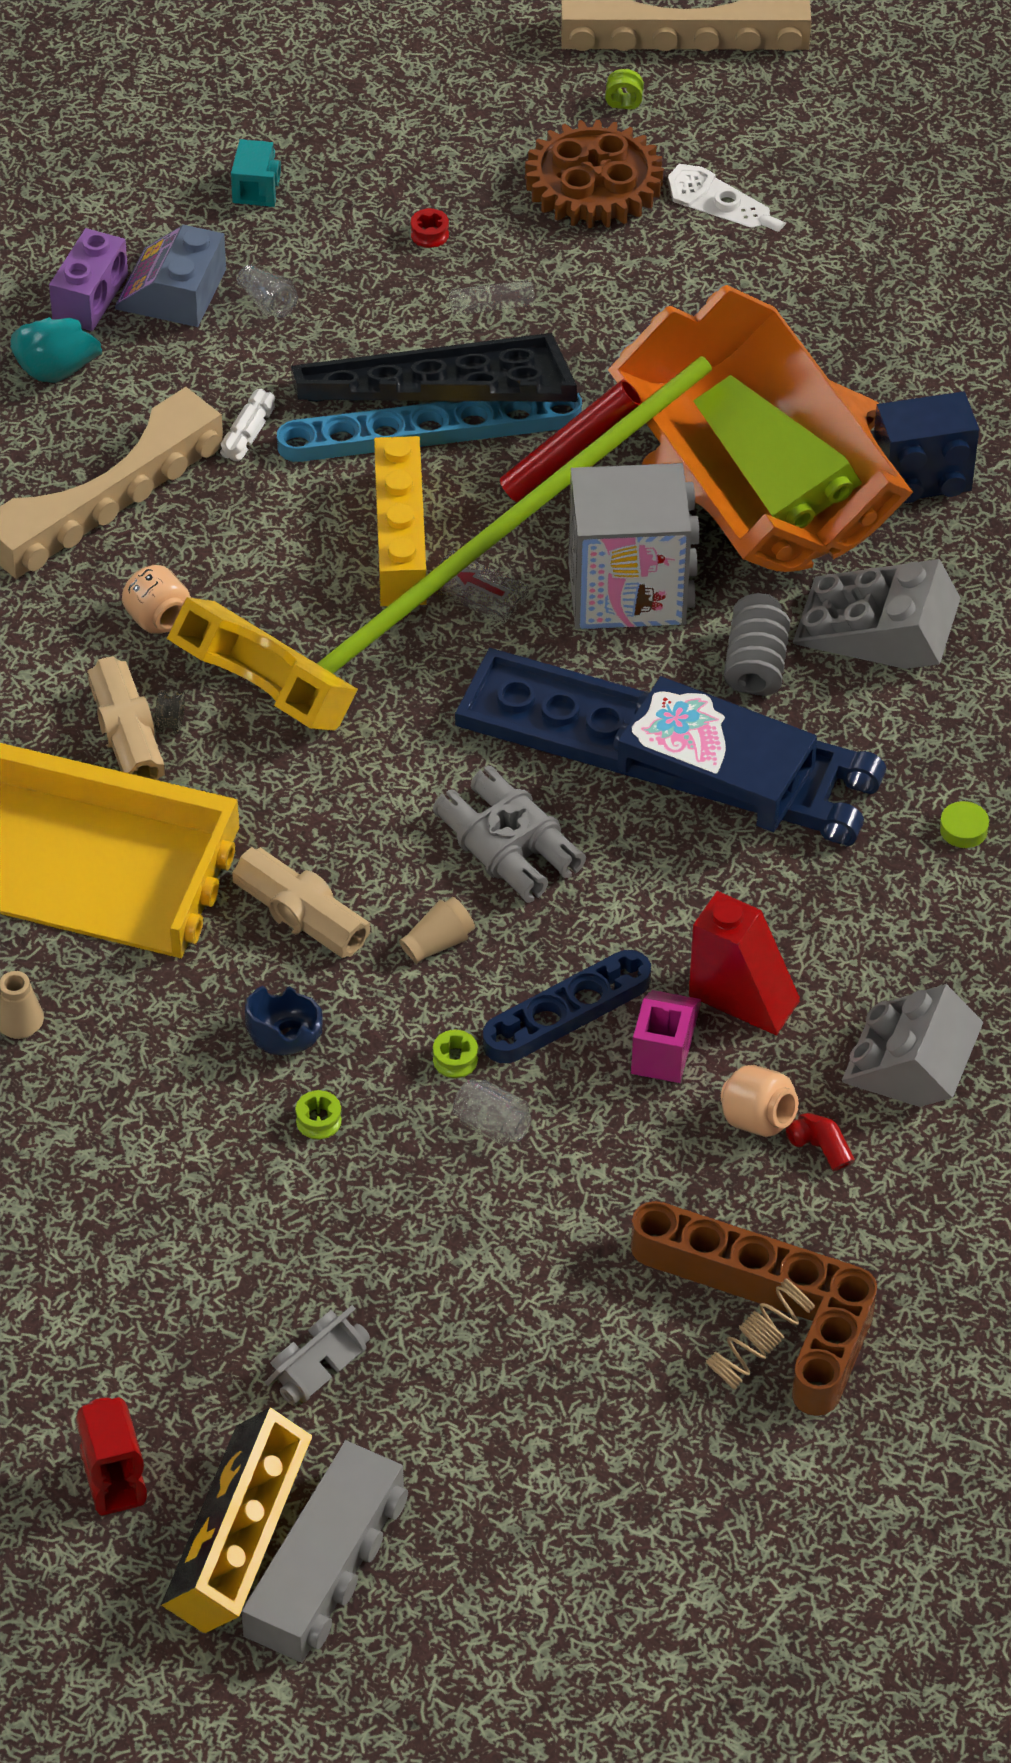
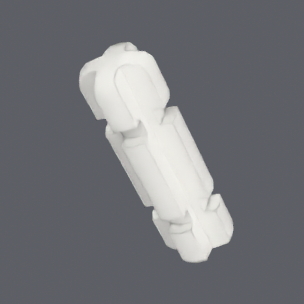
M257 389L248 399L249 403L243 407L232 424L231 431L225 435L221 442L222 449L220 453L224 458L240 461L248 451L246 445L250 446L266 422L264 417L268 418L275 408V396L271 392Z

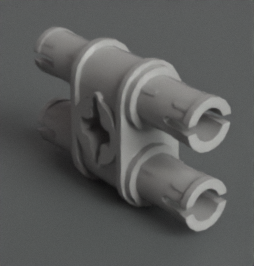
M486 766L484 771L489 775V778L479 770L473 777L470 786L474 792L478 793L491 806L482 813H477L460 797L457 791L448 790L446 791L447 796L452 801L450 802L444 794H441L433 805V812L457 833L459 846L465 851L469 850L485 866L489 876L497 879L503 878L525 902H533L534 896L529 891L531 890L539 898L545 892L548 880L529 864L525 858L533 853L541 854L559 871L562 877L570 878L572 877V872L567 867L569 866L576 874L583 867L586 856L562 835L559 821L553 816H548L532 801V796L528 791L513 788L494 767Z

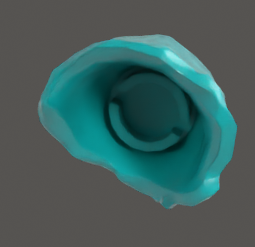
M48 317L41 321L21 325L11 335V350L16 360L29 376L42 382L57 383L68 378L102 354L100 341L83 331L80 321L73 318L52 320Z

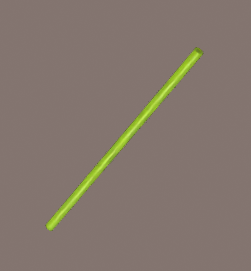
M703 356L697 358L317 664L332 674L337 672L570 485L571 468L592 467L711 372L712 367Z

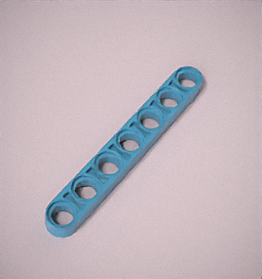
M577 393L578 402L463 401L450 403L443 401L297 419L284 423L277 430V450L280 456L286 460L302 462L375 453L374 438L420 436V447L559 430L582 412V398ZM556 405H567L573 410L566 414H558L553 412L551 408ZM514 410H522L527 412L529 416L524 419H513L507 416V414ZM473 415L480 416L485 421L478 425H470L465 423L463 419ZM426 421H435L441 427L435 430H425L419 427V425ZM383 426H389L397 430L396 433L389 436H382L374 431ZM337 432H347L353 437L347 441H336L330 436ZM295 437H301L309 441L300 447H293L286 443V441Z

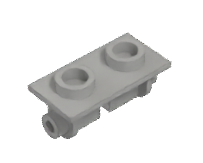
M351 1305L340 1316H337L332 1310L326 1313L308 1330L314 1337L301 1349L295 1342L291 1343L270 1362L276 1370L264 1383L269 1386L278 1379L283 1385L280 1388V1393L291 1405H295L299 1400L303 1403L309 1400L311 1395L332 1378L320 1361L325 1359L338 1373L366 1350V1343L370 1340L369 1333L362 1325L355 1324L352 1326L346 1319L356 1308Z

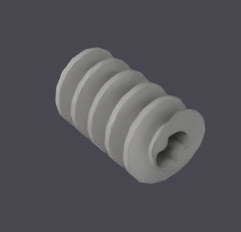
M756 593L746 595L734 605L723 676L726 684L738 692L769 696L776 693L782 686V674L784 673V660L786 659V646L788 645V632L790 631L791 620L782 611L779 601L770 594Z

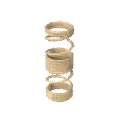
M784 1279V1282H781L782 1287H776V1293L794 1320L774 1307L761 1303L760 1310L764 1317L758 1312L753 1311V1314H750V1317H747V1320L742 1325H739L742 1333L760 1350L761 1354L734 1337L727 1338L728 1345L745 1371L722 1357L718 1352H714V1355H711V1358L706 1360V1364L732 1389H737V1386H740V1383H742V1379L730 1367L746 1376L750 1375V1370L731 1341L739 1344L757 1357L766 1359L765 1351L771 1353L773 1348H776V1345H779V1342H782V1339H784V1335L776 1328L763 1307L773 1311L791 1324L799 1325L798 1318L779 1290L788 1294L807 1313H810V1310L815 1308V1305L790 1280Z

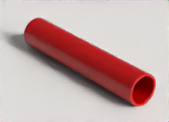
M620 380L500 477V484L506 494L515 502H519L639 406L642 400L636 389L628 381Z

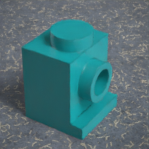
M239 139L231 171L232 203L275 207V186H279L281 161L274 160L275 149L273 142Z

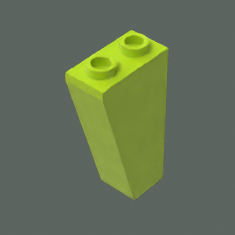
M729 375L693 400L772 517L803 528L813 520L814 516L833 503L845 500L855 488L862 484L845 456L732 375Z

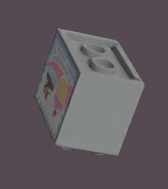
M683 463L571 468L568 564L575 629L686 624L687 608H695L694 580H689V577L697 576L696 548H691V544H699L698 516L689 514V510H694L695 508L694 483L685 482Z

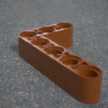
M652 1201L639 1206L633 1213L631 1230V1251L638 1262L760 1304H768L775 1309L789 1313L776 1293V1287H782L781 1282H784V1279H788L815 1305V1308L810 1310V1313H807L788 1294L779 1290L796 1316L813 1321L795 1364L792 1390L794 1404L799 1410L808 1415L820 1416L833 1411L839 1403L873 1321L877 1283L873 1275L861 1267L664 1202ZM704 1250V1251H709V1252L703 1253V1252H698V1251ZM747 1267H757L758 1269H750ZM796 1283H805V1284H808V1285L803 1286V1285H798V1284H796ZM847 1299L856 1300L858 1302H850L847 1301ZM830 1340H835V1341H839V1342H841V1343L836 1344V1343H830L829 1341H830ZM809 1382H821L825 1385L818 1386Z

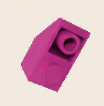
M652 990L643 998L633 1035L631 1074L681 1083L701 1006V999Z

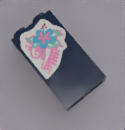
M660 676L650 692L644 691L636 705L635 716L629 725L623 723L615 736L613 749L618 751L617 770L628 773L637 760L758 807L756 826L774 833L815 768L817 735Z

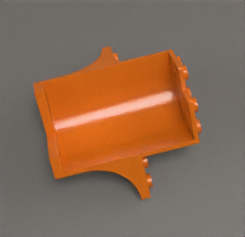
M724 285L713 293L695 316L675 307L667 306L662 312L653 317L650 325L632 344L621 352L620 357L608 369L617 383L622 379L628 381L636 389L642 402H644L700 356H703L712 367L711 372L646 423L660 442V445L644 458L641 465L683 463L685 482L694 483L695 505H700L709 512L743 560L780 572H794L813 568V559L828 553L835 559L860 544L876 531L913 493L871 433L875 425L876 406L879 403L829 380L775 307L731 286ZM729 375H732L845 456L862 484L855 488L845 500L833 503L814 516L813 520L803 528L772 517L693 400Z

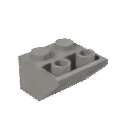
M947 984L927 990H918L911 995L888 1002L882 1001L873 1006L866 1016V1025L857 1045L850 1053V1062L842 1082L918 1107L953 1098L983 1021Z

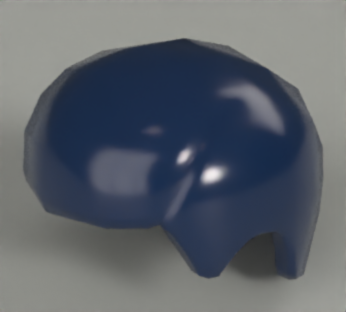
M261 986L251 993L245 1001L247 1031L254 1044L268 1054L282 1056L302 1052L312 1047L322 1034V1009L313 998L296 993L290 986L279 995H270L267 989ZM292 1027V1029L284 1035L280 1032L285 1028Z

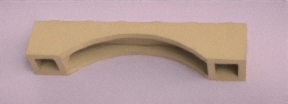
M561 0V49H576L579 51L589 49H617L620 51H628L630 49H658L661 51L672 49H700L702 51H711L713 49L794 51L809 50L810 0H739L730 4L694 9L663 8L633 0Z
M184 387L152 408L148 425L139 442L123 460L106 473L85 484L62 492L37 497L12 498L1 505L0 566L15 579H18L28 571L39 570L44 566L48 558L63 548L74 547L80 542L83 535L98 525L109 524L114 520L118 512L130 504L144 501L151 494L152 490L169 479L175 480L179 478L188 466L202 457L208 458L214 455L220 448L223 440L222 414L189 388Z

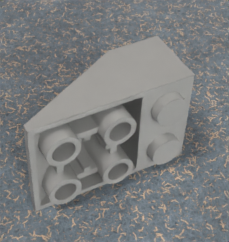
M940 559L816 576L793 644L903 669L939 665L961 598Z

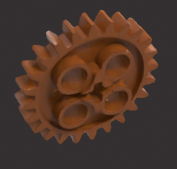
M597 119L593 127H587L582 120L578 121V129H572L568 125L562 124V134L549 130L547 131V141L537 139L536 149H529L528 161H525L526 190L532 192L531 201L533 203L541 202V211L543 213L555 209V220L558 221L566 215L570 216L571 226H575L580 219L586 220L588 228H592L596 220H601L605 227L609 228L613 218L626 224L628 213L641 217L642 207L652 208L653 198L660 197L664 170L662 168V156L656 155V145H646V135L633 138L632 127L622 132L617 131V122H613L608 128H602L601 121Z

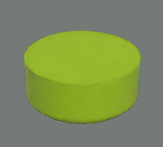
M959 801L948 805L943 810L940 820V833L946 842L959 848H971L981 844L986 839L989 817L981 806L968 801Z

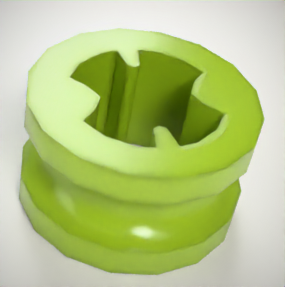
M619 69L612 72L607 78L605 99L607 104L612 108L636 109L642 102L644 87L642 77L630 69ZM621 88H626L628 93H623Z
M456 1029L440 1034L433 1044V1063L436 1070L450 1078H461L472 1073L478 1062V1045L475 1038L465 1031ZM450 1049H461L460 1059H450Z
M315 1090L304 1094L297 1101L295 1109L296 1124L298 1130L304 1136L320 1140L329 1138L339 1130L342 1121L341 1105L334 1094ZM316 1109L319 1114L320 1109L327 1110L328 1118L321 1120L320 1116H317V1121L311 1120L309 1112Z

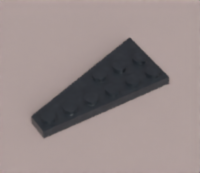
M552 333L291 366L292 383L298 400L312 402L324 400L446 401L450 403L463 401L578 402L577 385Z

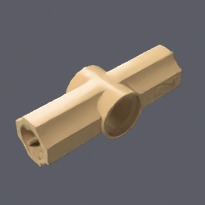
M114 656L99 659L97 664L87 670L89 686L98 706L97 714L102 734L107 733L108 744L106 746L108 749L113 748L121 772L158 780L165 775L163 758L160 755L154 738V725L148 702L144 696L139 697L126 661L117 660Z
M261 847L258 849L249 848L240 857L236 868L232 872L233 883L268 906L273 919L278 924L283 921L294 929L291 933L295 935L304 931L341 958L351 957L363 946L370 934V922L336 900L330 887L319 875L308 870L298 874Z

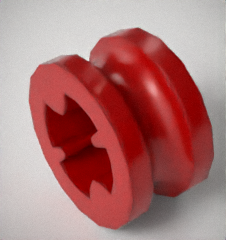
M427 208L419 210L411 217V238L418 246L435 248L443 245L448 240L449 219L444 212Z

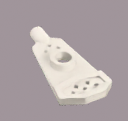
M678 164L668 175V186L672 200L675 203L750 228L763 225L779 232L786 225V222L770 216L769 207L715 178L716 174L703 167ZM729 197L734 199L735 201L727 203L723 202L721 199Z

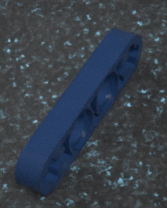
M635 950L617 952L493 1017L483 1028V1050L486 1056L498 1063L518 1061L642 995L651 984V963L648 957ZM626 969L629 973L638 971V977L632 978L629 974L620 977V970ZM613 983H614V991L611 990V987H610V985L613 984ZM584 989H591L601 995V999L592 1004H585L575 998V994ZM550 1011L556 1013L560 1020L556 1024L544 1026L534 1021L533 1017L539 1012ZM520 1022H523L524 1028L520 1030ZM500 1034L505 1038L514 1036V1043L508 1044L505 1040L496 1042V1036Z

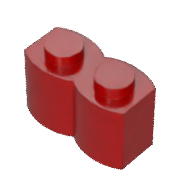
M120 1397L95 1399L79 1409L76 1416V1425L81 1440L80 1455L95 1509L99 1515L103 1516L143 1506L147 1499V1489L142 1475L144 1461L126 1402Z

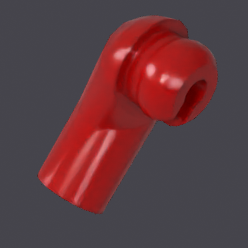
M804 1113L798 1116V1120H793L786 1127V1135L792 1145L802 1147L810 1142L813 1146L821 1147L833 1172L855 1162V1158L839 1126L832 1119L812 1113Z

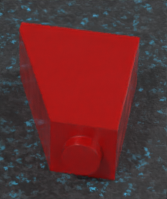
M716 891L693 924L689 996L701 999V1002L777 1036L800 1002L798 992L762 910Z

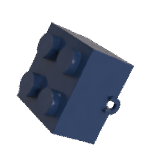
M965 391L877 404L874 431H871L884 454L913 491L903 503H912L920 498L940 495L954 497L962 492L972 491L980 429Z

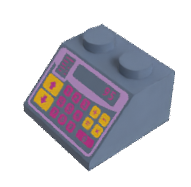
M181 225L145 247L115 305V309L198 327L226 271L224 233Z

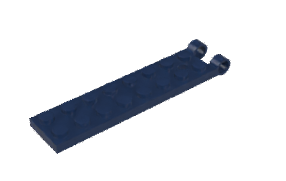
M489 647L455 712V726L757 813L758 807L637 760L628 773L617 770L618 751L613 749L615 736L623 723L629 725L635 716L636 705L644 691ZM817 741L815 768L782 820L818 830L826 840L846 846L853 845L864 823L862 813L850 804L842 802L832 803L828 799L838 778L842 779L850 789L867 794L876 793L886 773L884 761L871 752H856Z

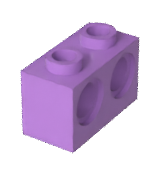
M85 228L49 284L53 320L73 318L80 321L82 329L94 330L128 276L126 240L124 238Z

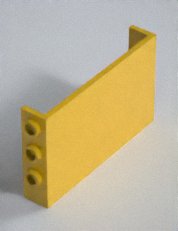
M0 743V914L182 959L188 943L196 944L199 940L203 926V916L201 914L204 907H212L216 901L219 890V879L217 877L220 870L228 871L233 862L235 854V843L233 841L239 830L238 799Z

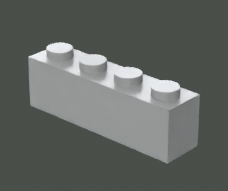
M347 1440L344 1441L242 1609L243 1637L301 1663L311 1647L320 1649L323 1646L332 1626V1619L329 1618L337 1603L345 1606L349 1602L357 1585L358 1575L355 1573L363 1560L371 1562L375 1558L383 1540L382 1527L388 1517L396 1520L406 1504L408 1490L404 1488L402 1464Z

